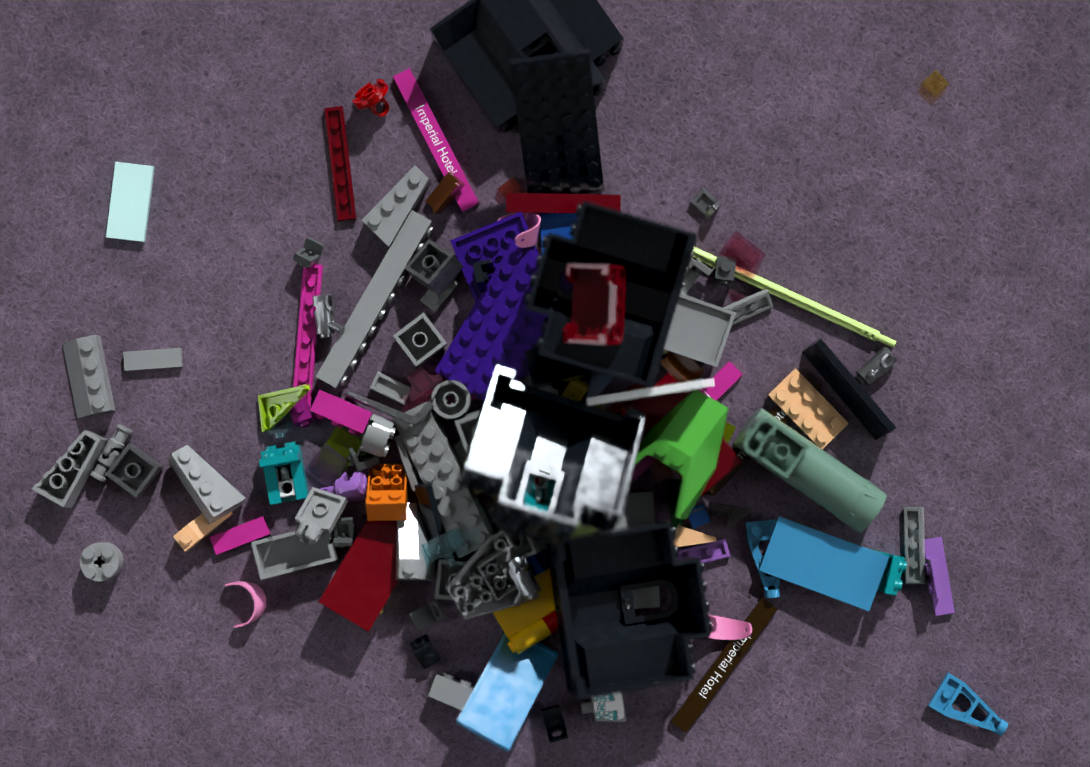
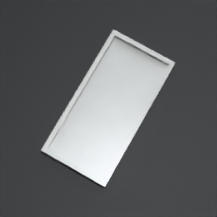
M714 378L590 397L587 398V404L589 406L715 386Z

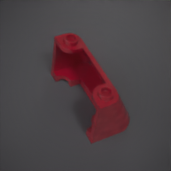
M566 264L564 276L568 283L573 284L572 323H567L562 330L563 343L621 344L624 337L626 270L624 266Z

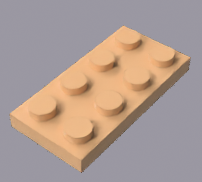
M796 368L768 394L769 398L821 449L849 424Z

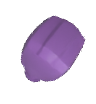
M358 470L353 473L352 477L345 472L339 479H336L335 485L320 489L345 497L348 502L361 501L367 497L368 476L365 472H358Z

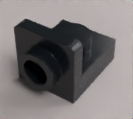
M491 259L473 263L476 283L480 293L488 291L486 283H489L488 274L495 271Z

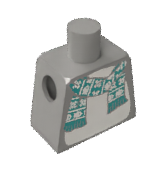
M622 692L592 697V701L581 702L582 714L594 712L595 721H627Z

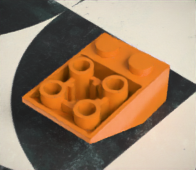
M376 464L375 467L369 469L366 497L368 521L407 520L408 477L403 464Z

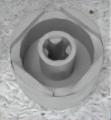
M447 380L438 384L431 396L435 412L447 419H456L463 416L471 404V395L467 387L455 380ZM454 394V399L456 400V403H451L449 405V400L446 398L447 396H452Z
M372 414L370 424L367 427L359 450L378 457H386L391 444L388 439L393 438L397 427L394 421Z
M110 542L94 543L83 550L80 558V567L86 578L97 582L106 581L115 577L122 569L123 555ZM99 559L105 560V564L99 563Z

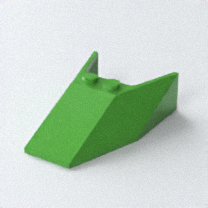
M694 389L650 429L639 444L634 463L635 467L645 456L651 455L683 476L676 517L679 519L688 518L716 469L729 409L697 389Z

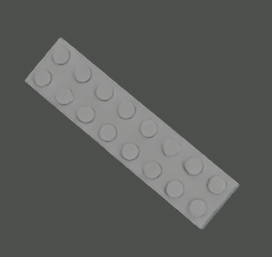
M427 402L405 413L414 416ZM433 408L431 413L417 425L409 424L395 417L392 418L423 484H432L441 522L458 557L461 558L478 550L486 540L495 535V532L475 491L460 484L464 467L439 415Z

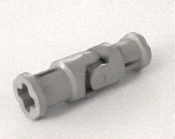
M119 423L117 424V429L113 437L109 438L103 452L98 458V464L94 471L90 473L91 476L100 481H106L105 474L123 451L126 439L133 432L131 429Z

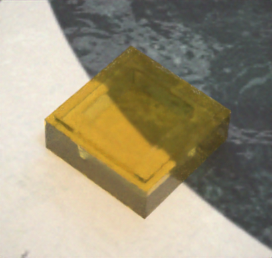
M935 70L921 84L935 97L949 82Z

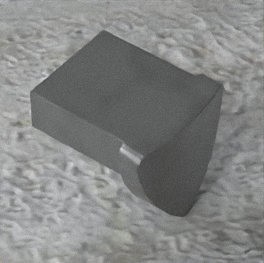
M704 188L690 202L704 215L703 218L705 219L709 218L721 205V202L717 201Z

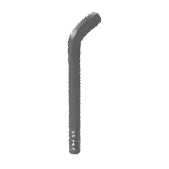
M347 391L345 397L412 425L421 423L434 408L433 403L428 401L416 415L411 416L351 391Z

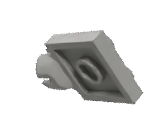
M312 487L295 517L296 522L300 523L296 531L297 538L305 544L310 540L308 545H314L322 533H331L348 503L347 499Z

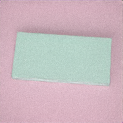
M115 162L106 238L145 242L154 166Z

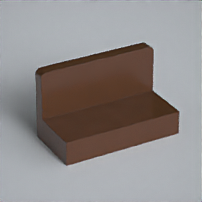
M452 172L447 173L426 199V202L433 208L432 212L434 214H441L465 185Z
M671 351L660 361L678 383L695 381L704 373V369L694 359Z

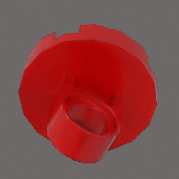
M377 79L376 84L368 83L355 94L356 99H352V102L358 109L369 108L374 115L383 117L389 112V104L384 98L389 87L383 79ZM382 102L384 108L382 112L377 113L376 105Z

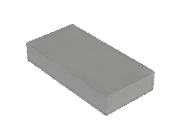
M377 372L369 389L405 405L412 387Z

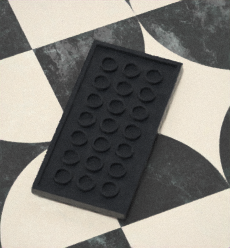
M589 49L509 60L527 193L580 194L604 190Z

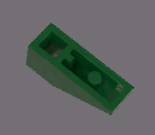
M681 479L668 480L667 486L669 518L676 532V536L673 537L674 540L685 520L676 517L683 482Z

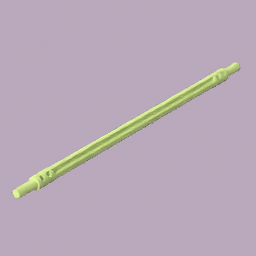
M694 248L693 259H698L702 263L716 268V256L699 248ZM738 266L735 267L734 277L761 290L767 289L770 294L874 342L877 340L892 348L896 344L895 340L880 334V331L745 269Z

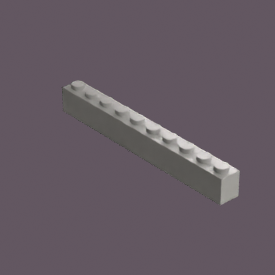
M411 210L344 326L345 331L339 335L317 373V378L337 389L339 386H344L348 379L346 376L349 369L353 370L357 363L355 358L358 353H363L367 346V343H365L368 336L372 337L377 328L374 325L378 319L381 320L385 315L386 310L384 308L387 303L390 304L396 295L393 292L397 286L400 287L404 282L405 267L424 245L422 242L425 237L431 235L434 229L431 220Z

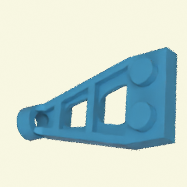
M777 519L745 522L747 543L764 588L765 598L780 597V578L766 576L764 572L759 571L764 556L760 553L758 543L761 540H770ZM774 586L775 589L768 590V587Z
M948 672L928 703V706L944 716L991 730L999 736H1002L1008 727V722L1000 719L966 683ZM960 693L964 694L971 702L966 712L954 710L952 707ZM976 706H979L987 713L984 721L971 717Z

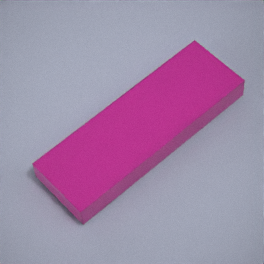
M262 516L209 538L216 555L271 533L265 517Z

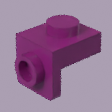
M304 396L290 410L294 425L300 428L309 427L311 422L315 421L307 398Z

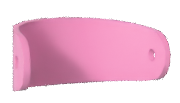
M522 212L529 230L518 234L515 243L520 248L532 247L537 243L541 218L535 213ZM512 213V214L505 215V216L499 218V220L504 219V218H506V217H509V216H511V215H514V214H516V213Z
M236 581L224 584V586L240 585L246 588L254 600L252 617L248 622L234 625L233 628L252 623L263 614L266 608V596L263 589L256 583Z
M708 615L713 629L710 631L711 636L707 638L739 640L748 638L752 633V626L748 622Z

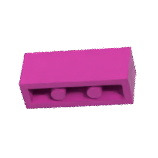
M320 389L310 411L314 412V417L324 420L326 417L332 420V425L342 428L344 425L350 428L349 432L358 436L360 433L365 434L372 414H374L369 410Z

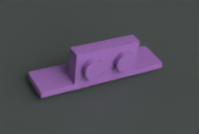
M942 537L925 539V572L929 577L928 590L932 595L935 616L955 613Z

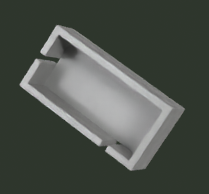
M297 530L251 542L260 580L338 560L336 548L333 546V543H330V540L333 539L332 532L322 533L314 545H308L310 540L306 544L301 542L297 538Z

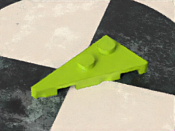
M301 385L258 395L262 432H269L310 391V385Z

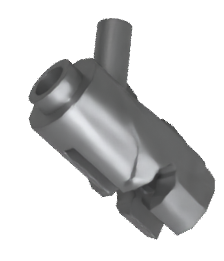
M332 294L312 296L313 306L317 308L313 311L316 334H320V338L332 337V333H335V331L342 334L345 331V327L335 322Z
M883 347L856 371L857 376L855 378L862 386L864 384L868 386L891 369L898 361L897 358L888 357L892 352L887 347Z
M524 556L514 558L507 564L511 579L515 582L518 590L513 604L516 606H520L523 599H528L529 601L537 599L541 592L532 570L527 571L529 564Z

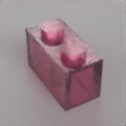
M737 231L734 232L722 247L751 271L766 256L764 252Z

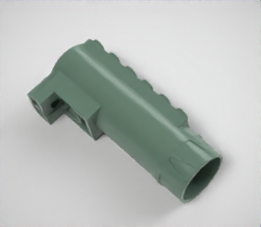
M758 408L748 418L734 442L737 449L859 533L872 523L884 505L887 497L886 493L763 408Z

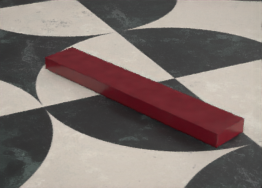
M343 106L324 108L337 222L357 220Z
M506 193V212L576 213L578 204L582 205L583 201L621 211V195Z

